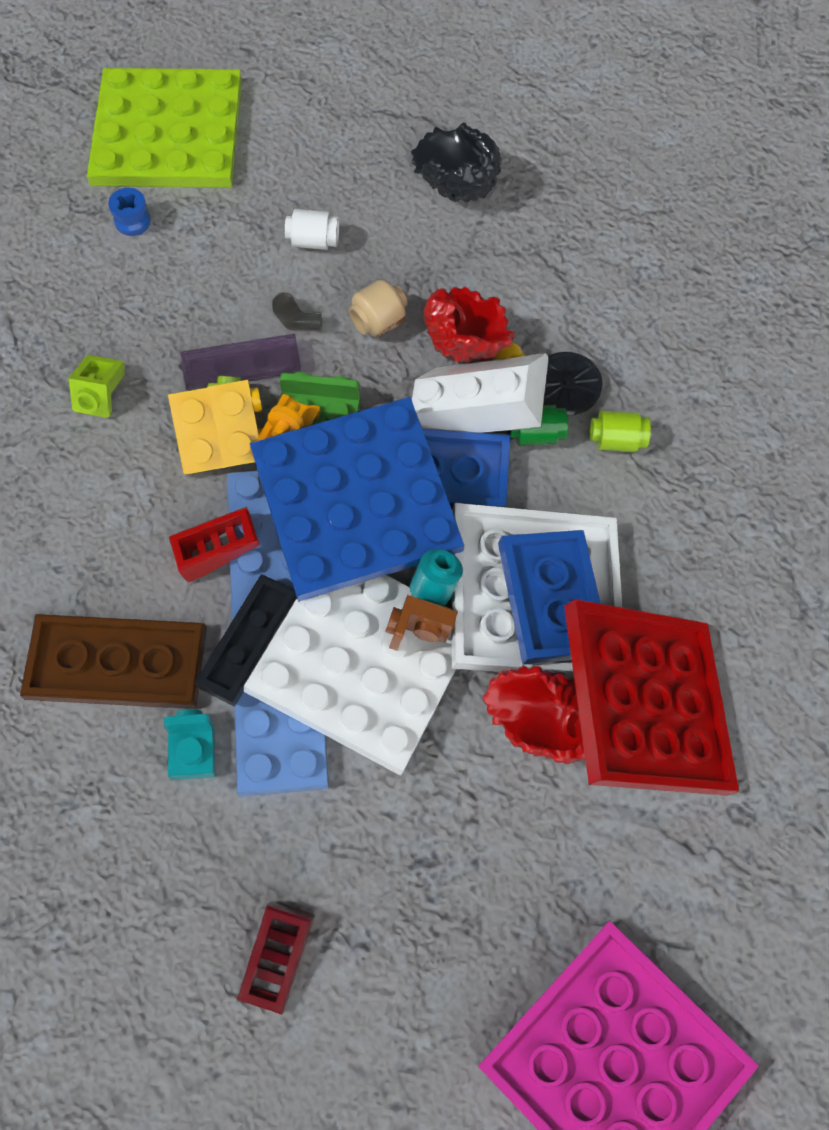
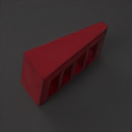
M274 901L266 905L237 1000L281 1015L284 1013L315 918L314 914ZM275 920L299 927L297 935L274 928ZM268 939L292 946L291 955L266 947ZM265 959L286 966L285 974L261 967V960ZM255 978L280 985L279 994L253 986Z

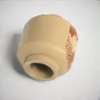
M377 280L357 291L352 296V306L349 307V315L354 326L361 334H369L372 337L378 338L400 326L405 321V307L408 305L405 293L399 286L393 287L385 280Z

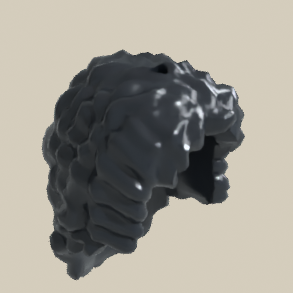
M464 122L451 131H444L435 127L433 133L427 132L424 139L419 141L417 147L411 150V155L413 156L412 164L416 166L414 172L421 174L432 189L437 188L439 195L448 197L454 202L462 200L468 203L470 200L484 199L488 192L492 190V187L496 185V175L501 172L502 158L500 157V148L496 145L495 141L488 134L481 133L478 129H472L471 126H467Z

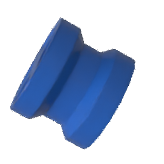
M125 187L118 189L111 195L108 205L111 214L114 216L113 220L116 229L120 233L127 236L142 234L148 229L151 217L146 208L147 204L144 195L139 190Z

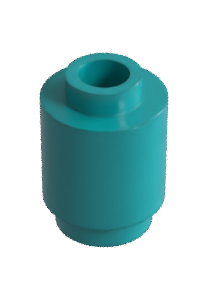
M433 549L427 551L422 556L410 583L411 596L443 607L447 605L463 574V567L459 559L446 550Z

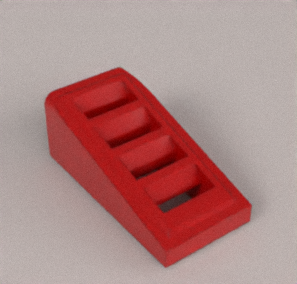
M248 507L169 536L178 571L187 583L213 572L260 545ZM241 524L245 537L237 540L234 528ZM226 533L229 544L222 546L220 536ZM212 541L214 549L207 551L206 543ZM198 548L199 555L193 557L192 551Z

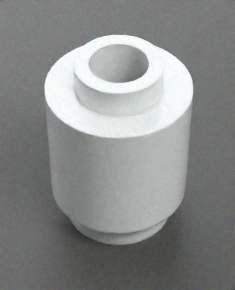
M294 209L292 216H286L285 239H291L292 247L328 250L329 246L337 247L339 216H331L330 212Z

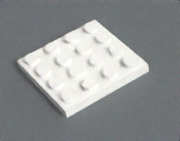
M463 503L454 504L452 512L464 543V551L454 554L462 564L463 574L452 595V610L458 611L452 629V669L501 672L502 670L509 669L516 670L523 666L498 542L502 536L584 530L601 604L622 608L617 518ZM572 660L524 665L528 669L532 666H540L542 671L549 670L552 673H563L564 676L574 677Z
M387 575L300 602L296 599L245 683L244 692L401 776L456 670L452 669V631L445 643L439 640L437 642L421 640L412 631L405 629L398 650L390 649L389 646L393 635L386 633L385 630L393 607L402 609L407 595L411 596L410 587Z

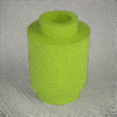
M600 410L598 418L591 419L590 442H596L597 450L637 452L638 448L647 449L651 433L650 418L641 416L639 412Z

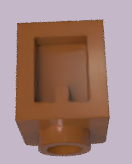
M407 595L402 609L393 607L385 630L386 633L393 635L389 648L398 650L405 629L412 631L421 640L427 642H437L439 640L446 643L454 627L458 611Z

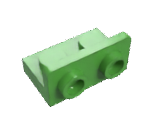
M296 372L294 374L281 373V396L286 394L301 404L320 407V416L315 424L360 411L361 395L359 381L343 376L328 378L312 376L304 372Z

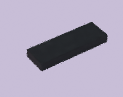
M261 574L194 682L196 687L235 707L244 692L245 683L296 601L295 590Z

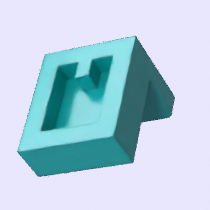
M183 709L177 711L176 716L164 717V728L168 732L169 779L173 781L216 777L215 725L209 714H203L198 709Z

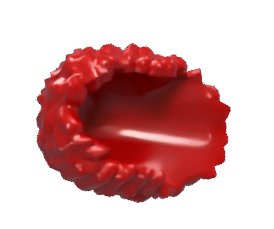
M453 287L449 293L445 288L437 289L427 299L423 309L424 320L428 329L427 333L433 341L435 351L440 352L445 358H450L452 361L460 364L476 359L481 362L485 359L492 360L498 352L510 347L515 332L507 330L509 320L505 316V307L499 305L500 299L497 297H490L487 300L482 299L478 291L472 292L467 287L462 289Z
M524 665L516 670H502L498 672L497 677L490 679L487 691L483 695V701L488 705L487 713L493 716L492 725H503L505 736L509 738L514 747L522 748L523 752L533 754L535 757L543 756L546 759H553L557 763L570 764L585 759L574 679L564 676L563 673H552L549 670L542 671L540 666H532L528 669Z

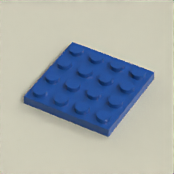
M411 397L249 443L298 602L417 566L422 556L429 550L442 549L452 554L464 551L461 534Z

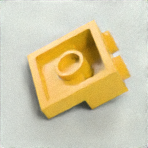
M243 380L209 386L203 389L168 394L184 475L255 462L249 443L256 442L263 429L258 428L255 412L262 411L258 387L250 388L249 381Z

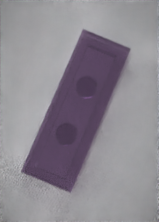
M295 333L180 352L187 391L207 388L208 383H217V376L241 377V381H255L279 377L281 373L294 374L302 372Z

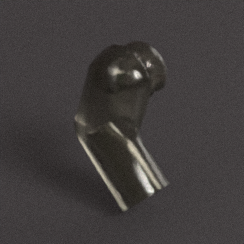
M280 292L273 298V313L285 328L289 330L322 331V312L302 311L295 302L293 295L288 292Z

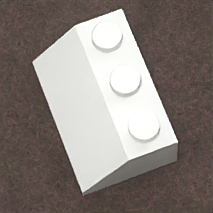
M547 354L436 367L415 379L412 402L422 429L484 433L541 427L548 366Z

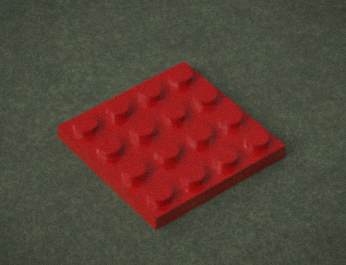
M577 599L564 606L589 785L723 796L740 792L708 623Z

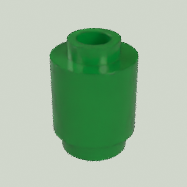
M555 404L543 405L541 427L508 430L510 438H516L518 446L557 444L558 440H566L568 434L566 409L556 408Z

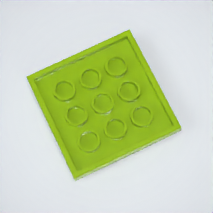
M103 68L87 170L89 185L232 188L242 87L241 70Z

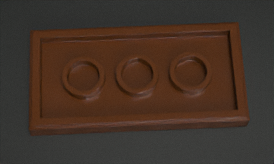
M35 614L20 696L24 700L196 709L199 689L194 682L202 670L207 627L205 623Z

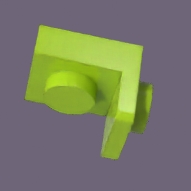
M86 355L68 378L72 410L77 413L108 418L112 413L111 393L125 376L124 361Z

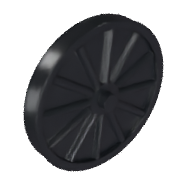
M558 352L549 355L543 405L555 404L556 408H565L567 416L582 414L591 409L598 401L603 386L602 376L597 366L587 357L574 352Z

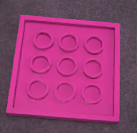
M608 921L477 1067L537 1130H707L759 1065L611 921Z

